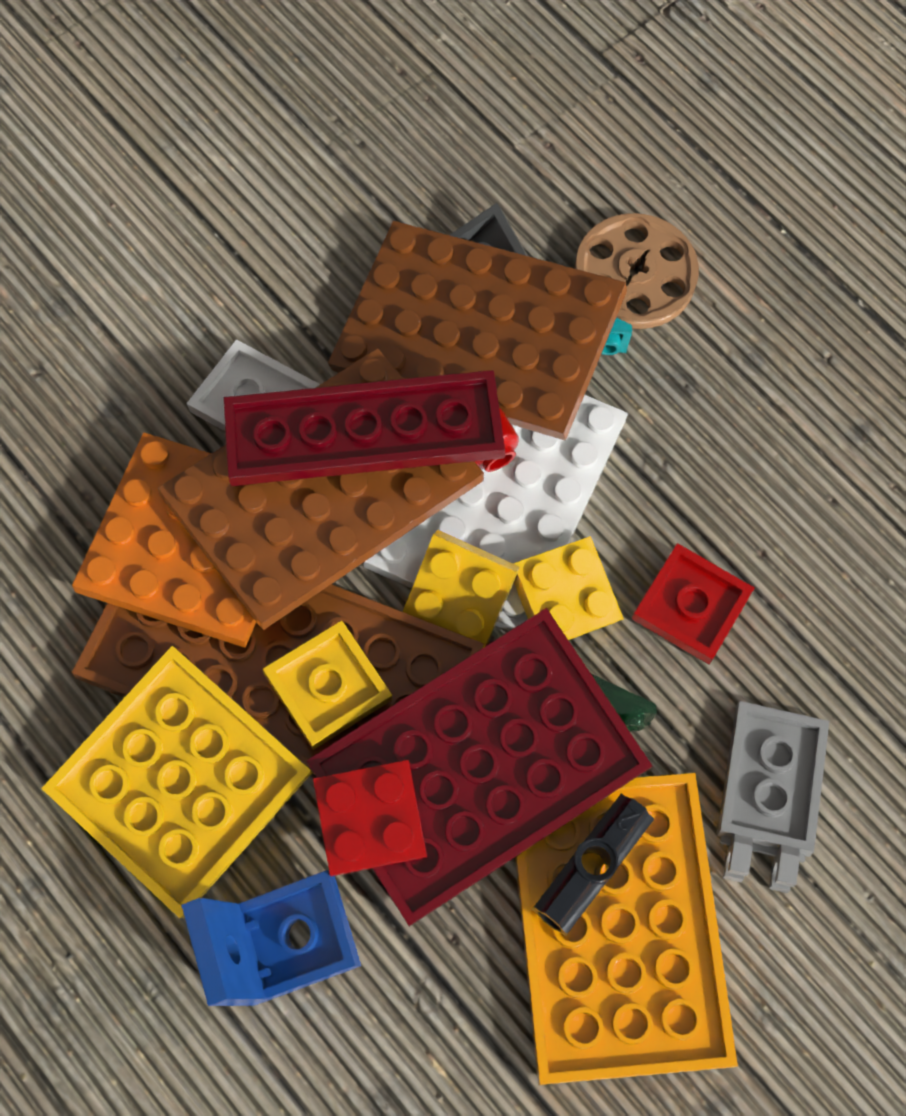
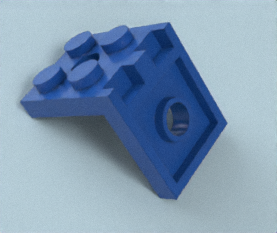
M329 870L242 903L198 898L182 904L208 1006H256L361 966L335 876H330ZM303 920L310 928V939L303 948L297 949L292 945L289 934L291 927L297 921Z

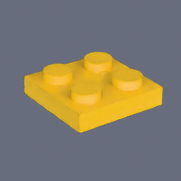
M437 530L431 538L403 612L484 643V648L489 643L520 567Z
M591 536L513 563L520 567L514 585L527 618L529 619L547 608L568 640L624 619Z
M343 621L338 622L263 668L265 677L313 750L392 701L391 692Z

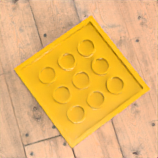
M171 646L41 789L176 916L184 918L182 904L204 896L313 771L179 650Z

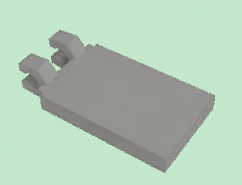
M743 701L738 702L734 714L717 836L721 837L720 844L728 845L723 872L724 879L742 882L744 876L749 874L752 851L775 856L771 867L769 889L788 893L790 887L796 885L799 862L804 863L805 856L810 857L814 853L829 721Z

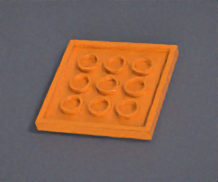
M143 432L72 587L75 593L246 648L256 621L164 502L158 491L159 486L212 453Z

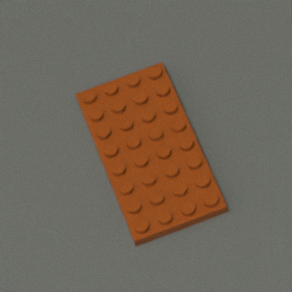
M331 584L266 629L262 630L256 622L246 648L107 603L72 674L78 680L124 698L168 649L174 646L310 768L307 763L308 759L483 648L484 643ZM343 621L391 692L392 701L313 750L265 677L263 668L338 622Z

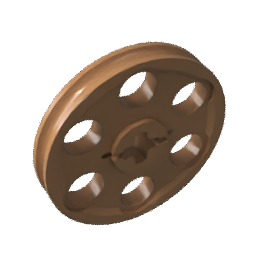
M639 213L616 215L594 226L586 234L579 246L574 269L624 281L627 285L630 270L639 266L644 256H646L642 267L643 271L634 275L627 286V293L617 318L631 324L632 329H647L668 323L685 310L698 282L699 265L692 244L679 229L663 219ZM629 229H639L645 234L646 239L638 243L631 242L625 237L624 233ZM595 245H603L610 249L612 255L606 259H598L591 254L589 249ZM666 247H673L680 252L682 258L677 261H668L661 256L660 250ZM667 282L676 283L682 288L683 294L678 297L667 296L662 291L661 286ZM631 299H639L647 304L649 310L643 314H635L627 308L626 303Z

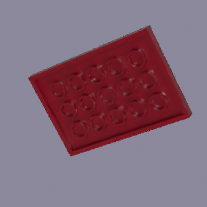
M547 608L307 760L317 778L409 760L427 858L373 868L409 927L653 767Z

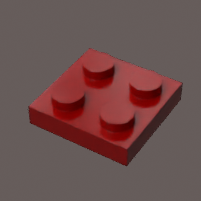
M677 543L634 612L632 620L710 665L755 587Z
M409 760L313 778L331 877L427 858Z

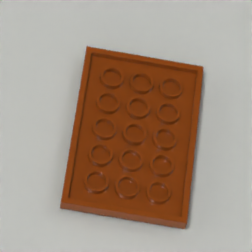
M393 221L328 361V365L332 371L339 373L378 348L403 379L494 370L499 408L506 414L512 425L566 441L627 293L626 282Z
M377 348L316 388L403 379V377ZM224 445L159 486L158 491L180 523L261 629L264 630L483 482L484 472L472 461L231 486L228 479L227 448Z

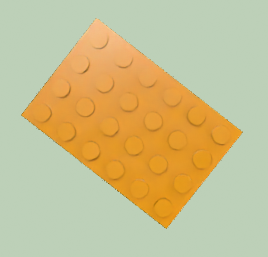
M696 773L636 777L515 857L538 1085L738 1067ZM622 793L644 806L654 818V821L567 936H564L541 920L532 908L574 855L578 846L584 842ZM587 853L582 856L583 868L592 875L605 873L606 866L604 860L599 855Z

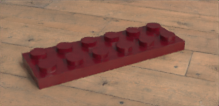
M494 370L223 397L228 479L231 486L505 458V445Z

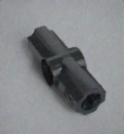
M622 793L618 796L533 906L532 910L537 913L541 920L554 930L567 936L654 821V818L648 813L647 809L635 799L629 798ZM587 853L599 855L604 860L606 866L605 873L600 875L588 873L583 868L582 856Z

